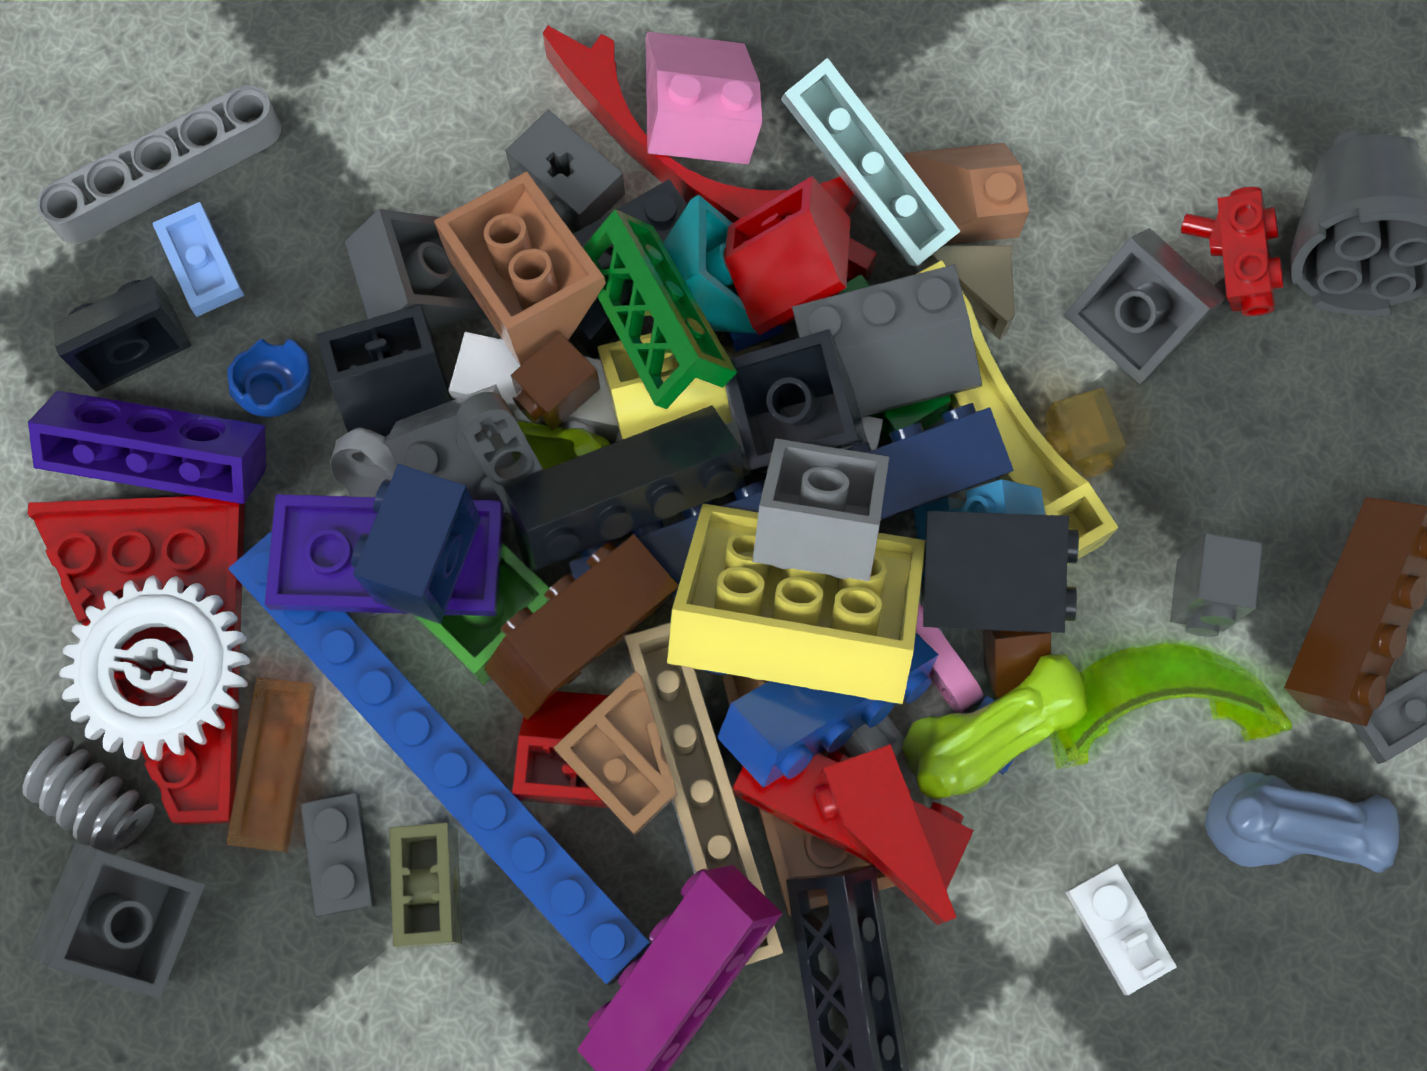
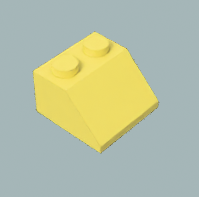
M652 333L641 335L640 340L642 343H650ZM621 341L597 346L622 440L713 405L725 424L732 422L725 386L721 388L695 378L669 408L664 409L654 405ZM666 353L664 356L661 372L663 382L679 366L673 353Z

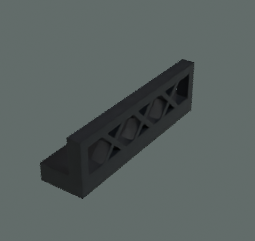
M875 865L856 866L835 874L797 876L787 879L786 883L816 1070L838 1071L843 1064L849 1071H909ZM826 889L830 915L824 924L811 913L807 890ZM824 946L838 960L839 975L834 983L820 970L818 955ZM833 1005L847 1018L849 1034L844 1042L829 1027L827 1014Z

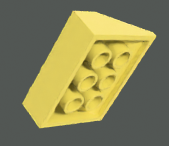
M702 503L672 608L667 663L698 670H708L749 677L756 680L806 687L813 690H823L864 697L871 700L903 704L914 652L926 540L878 532L870 581L852 578L841 579L828 574L798 569H781L773 565L752 562L758 512Z

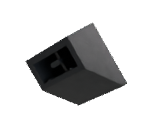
M421 304L316 334L328 380L347 432L360 427L386 437L390 434L396 421L452 401L431 327Z

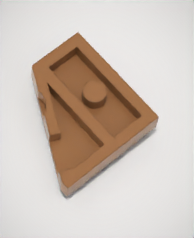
M637 671L628 677L554 747V750L634 836L677 796L676 787L642 676Z

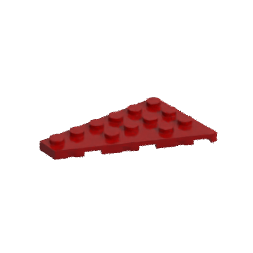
M200 496L28 503L27 513L37 526L47 548L45 552L51 565L57 569L64 593L78 622L82 625L89 626L91 623L85 612L88 606H93L101 611L106 608L103 600L105 592L111 591L117 597L122 598L124 584L129 580L136 583L140 591H143L147 578L153 575L161 581L163 590L168 580L177 576L184 583L183 592L194 583H200L205 588V594L201 601L211 595L221 597L223 606L216 614L226 611L233 612L238 617V621L226 631L241 632L242 584L228 568L243 556L245 503L241 504ZM150 627L135 633L121 647L122 650L128 651L136 642L144 639H158L178 650L187 661L193 662V653L188 640L179 631L169 627ZM240 644L231 650L240 653ZM120 659V662L133 663L134 665L150 673L151 676L153 672H163L164 669H169L178 672L174 668L167 665L166 662H164L162 666H153L152 669L142 667L133 661ZM240 666L232 668V673L239 676ZM114 670V679L119 692L132 704L138 706H158L172 700L177 695L156 697L134 686L126 678L124 672ZM239 687L228 688L226 693L239 704ZM219 706L216 711L225 723V728L220 729L207 722L203 723L201 726L207 743L204 745L199 744L188 735H185L184 755L175 754L168 747L167 743L164 742L163 757L161 760L156 761L148 756L143 744L141 752L146 760L144 764L151 779L156 782L162 794L161 801L172 823L177 825L235 823L238 709Z

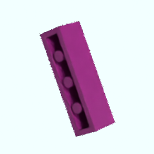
M734 865L709 870L704 868L688 879L681 890V895L684 898L673 914L663 918L654 927L649 936V940L652 943L642 958L631 963L619 977L618 984L621 987L610 1002L601 1006L592 1015L588 1022L590 1032L582 1041L577 1051L595 1071H669L783 913Z

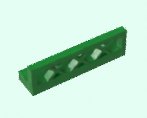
M614 209L584 245L583 249L604 276L606 284L597 297L654 405L668 409L695 378L723 388L737 371L655 228L650 224ZM613 244L610 269H602L598 259ZM624 279H632L634 283L630 305L622 306L620 300ZM652 315L654 324L650 343H642L640 336L644 316ZM666 353H673L679 366L663 382L661 372L664 356Z

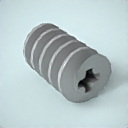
M62 736L45 748L33 762L22 786L23 795L30 802L39 803V808L47 816L56 817V822L64 830H73V837L81 844H90V847L116 854L132 843L149 825L154 815L155 807L152 803H149L136 812L133 811L139 801V793L133 789L118 798L117 795L122 789L123 780L119 776H114L101 784L106 775V766L100 762L84 770L89 763L90 753L85 749H80L69 755L73 750L75 742L70 736Z

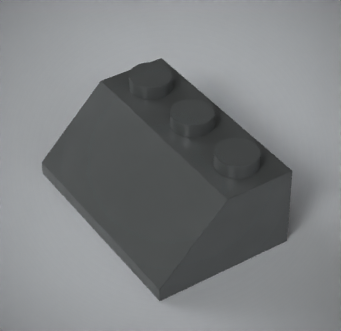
M955 264L792 307L799 337L827 329L831 330L854 388L861 417L982 387L969 316Z

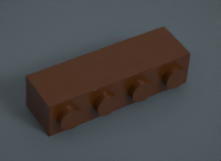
M1370 497L1365 498L1284 686V689L1302 709L1313 714L1367 727L1373 710L1382 704L1386 694L1387 676L1394 660L1398 659L1404 652L1407 641V628L1414 611L1421 608L1427 594L1426 505Z

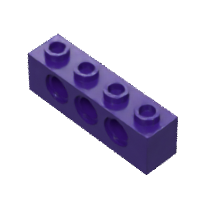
M58 390L28 421L33 467L35 469L241 504L246 502L266 470L265 425Z

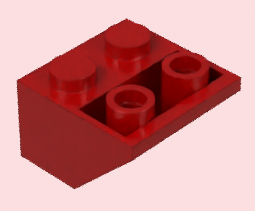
M813 176L728 226L724 261L752 328L759 335L778 325H785L795 318L793 306L835 296L847 288L851 218Z
M556 691L531 718L527 720L523 716L518 736L512 794L519 801L608 808L554 750V747L609 695Z

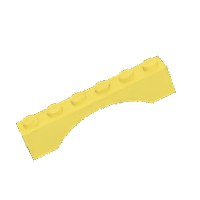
M941 260L919 273L931 271L946 266ZM963 293L982 387L951 394L949 396L951 399L950 404L956 409L974 403L977 412L988 407L991 408L1014 469L1011 473L998 478L1041 488L1045 515L1069 516L1068 529H1078V559L1104 545L1119 527L1090 483L1052 448L1025 413L991 355L972 306Z

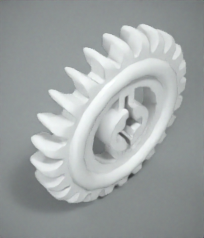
M153 575L147 578L143 591H140L138 585L129 580L124 584L122 598L117 597L111 591H107L103 595L105 609L101 611L93 606L86 608V615L91 621L89 626L76 624L72 627L71 631L80 639L79 644L67 645L63 648V654L73 658L74 664L62 668L59 676L66 680L74 681V684L64 690L62 699L67 702L80 701L71 712V720L82 723L90 719L85 728V736L90 740H97L105 732L103 748L107 752H116L123 742L126 757L136 760L139 758L144 744L148 756L153 760L159 761L163 757V745L166 742L172 752L177 755H184L185 735H188L195 742L204 745L207 743V739L201 726L203 723L207 722L220 729L225 728V723L216 711L219 706L232 709L239 708L238 702L226 692L228 688L246 687L248 685L245 679L232 673V668L247 665L250 663V659L243 653L231 650L235 646L245 643L247 637L239 631H226L238 621V617L230 611L216 614L223 606V600L218 595H211L201 601L205 594V588L200 583L190 585L183 592L184 583L179 577L175 576L168 580L162 590L161 581ZM150 627H169L179 631L188 640L193 653V662L187 661L178 650L158 639L141 640L136 642L128 651L122 650L121 647L135 633ZM120 659L130 660L139 664L142 667L152 669L153 666H162V664L166 662L167 665L174 668L178 672L169 669H164L163 672H153L151 676L150 673L134 665L133 663L120 662ZM114 670L124 672L126 678L134 686L156 697L177 695L172 700L158 706H138L132 704L119 692L114 679Z

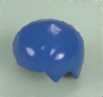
M259 339L248 351H243L236 355L228 367L227 377L230 396L242 408L256 416L279 417L294 411L301 405L310 389L311 369L309 354L292 339H287L283 345H272L264 339Z

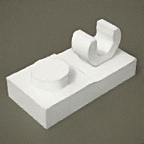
M1118 864L1109 867L1065 892L1124 995L1135 992L1177 968Z

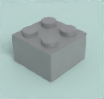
M775 438L759 505L752 562L773 565L781 569H798L828 574L841 579L852 578L870 581L880 526L889 457Z

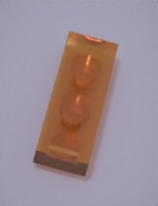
M256 678L226 845L288 853L316 686L312 683Z

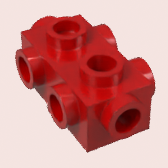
M1254 186L1243 187L1232 191L1230 196L1217 198L1218 214L1216 219L1186 213L1182 222L1181 233L1209 239L1211 256H1223L1226 294L1232 311H1241L1242 315L1260 316L1273 312L1274 306H1276L1274 289L1284 288L1280 256L1272 258L1270 256L1269 239L1279 238L1275 207L1265 208L1262 189Z

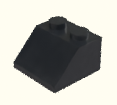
M152 276L144 280L128 282L121 286L117 293L96 303L80 305L74 308L67 317L54 322L55 348L58 355L95 392L192 346L167 294Z
M827 329L730 358L737 373L727 383L749 470H768L775 438L838 449L868 442L854 388L831 330Z

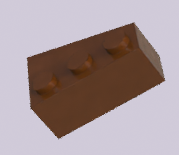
M632 535L618 547L612 540L604 544L586 561L590 567L587 572L578 579H575L571 573H568L546 591L544 596L548 602L534 613L528 607H525L501 627L500 630L505 636L483 669L527 720L541 709L542 704L566 683L569 685L582 674L581 671L607 649L610 650L624 636L628 635L663 605L679 587L635 535Z

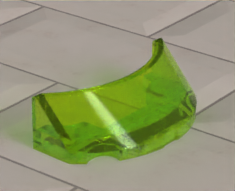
M1158 643L1153 646L1130 647L1120 650L1094 662L1080 672L1086 693L1087 713L1076 725L1053 733L1050 736L1056 769L1084 766L1088 763L1090 746L1095 739L1109 733L1108 725L1139 707L1177 698L1209 699L1213 720H1230L1242 729L1240 733L1245 742L1274 738L1291 730L1292 722L1265 684L1232 660L1198 647Z

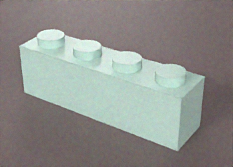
M828 58L784 93L781 98L782 102L909 265L918 266L960 232Z

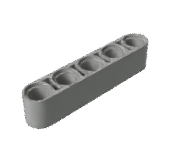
M252 85L235 88L50 183L38 196V212L63 241L70 244H80L89 241L268 148L277 141L281 134L282 126L268 95L261 88ZM261 115L256 120L247 122L251 117ZM215 138L210 144L201 146L206 140ZM169 161L165 167L156 170L160 164ZM123 185L120 190L110 194L115 187ZM76 209L72 215L64 218L69 211Z

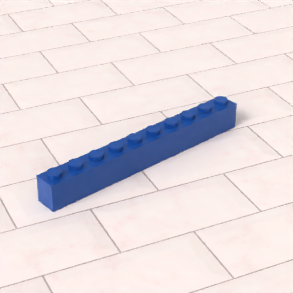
M269 532L228 568L230 572L607 985H611L631 963L649 948L651 942L521 801L512 794L509 788L346 612L270 610L264 605L272 532Z

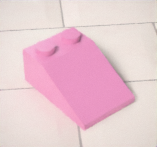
M647 32L645 38L647 153L749 164L762 125L760 81L745 43Z

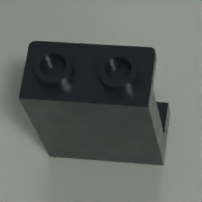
M927 511L923 627L1065 633V621H1075L1077 610L1076 587L1067 586V563H1077L1079 533L1078 529H1068L1069 516Z

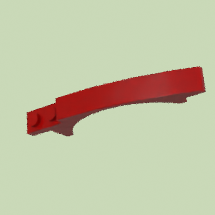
M549 25L543 31L547 59L572 93L626 153L660 182L663 183L670 179L687 205L691 199L700 195L729 221L734 223L787 191L745 189L726 185L687 169L667 155L647 153V135L632 116L618 83L614 40L601 33L590 49ZM841 176L819 183L845 213L850 216L859 200ZM849 238L847 283L861 274L868 281L873 274L877 253Z

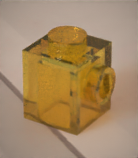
M1104 387L1055 401L1044 417L1048 429L1044 438L1076 472L1081 471L1084 478L1094 477L1114 467L1113 461L1117 459L1126 447Z

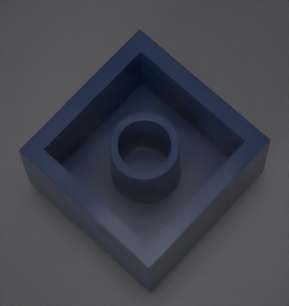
M397 464L392 479L383 480L377 491L374 501V512L378 514L369 535L363 533L355 545L351 565L355 568L353 575L376 603L441 624L480 524L481 517L466 485Z

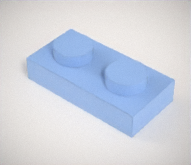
M200 202L152 223L186 300L196 317L245 296L208 214Z

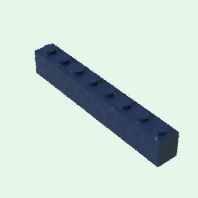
M970 403L942 414L945 424L924 431L921 422L890 433L892 443L871 450L869 442H865L845 449L889 457L880 521L1014 471L990 407L977 412L974 403ZM765 480L735 490L734 494L737 501L722 507L759 513ZM713 499L704 503L715 505ZM702 504L682 511L685 520L664 527L663 521L659 520L632 531V535L639 539L678 586ZM607 542L582 551V558L569 562L575 579H578L590 569L586 561ZM678 588L669 598L676 596Z

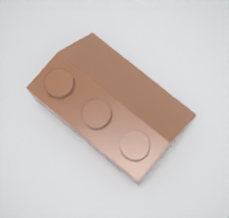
M527 171L434 220L449 261L520 366L559 332L569 340L606 284L602 273Z

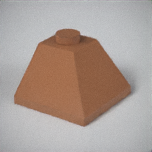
M1005 143L905 153V160L960 230L957 235L944 245L1020 237L1029 214V207L1021 164Z

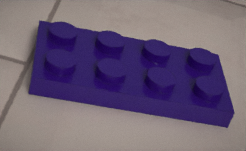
M276 494L264 605L270 610L409 614L376 603L353 575L355 568L352 567L351 560L355 545L363 533L369 535L378 514L374 512L375 497ZM473 500L481 521L444 615L497 616L504 505L502 501Z

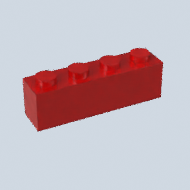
M836 751L828 752L827 756L818 753L813 756L808 766L795 777L787 779L783 775L764 788L743 766L732 788L735 797L869 865H874L839 831L835 818L828 821L824 819L814 791V787L822 785L819 776L824 767L850 759L849 757ZM912 800L947 891L974 830L962 825L964 816L950 807L933 802L931 807L928 808Z

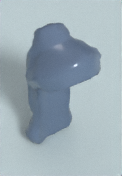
M1251 771L1237 774L1214 791L1205 819L1207 834L1218 851L1234 863L1246 867L1275 865L1297 855L1312 854L1338 861L1360 864L1374 872L1382 873L1394 864L1401 832L1398 810L1390 800L1377 794L1360 802H1349L1337 796L1296 790L1282 778Z

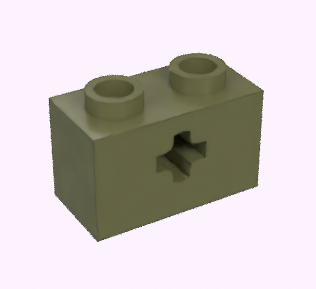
M449 823L389 827L393 947L409 949L462 944L458 829Z

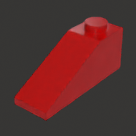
M891 744L824 767L819 776L822 785L814 787L824 819L828 821L835 818L839 831L937 925L957 918Z

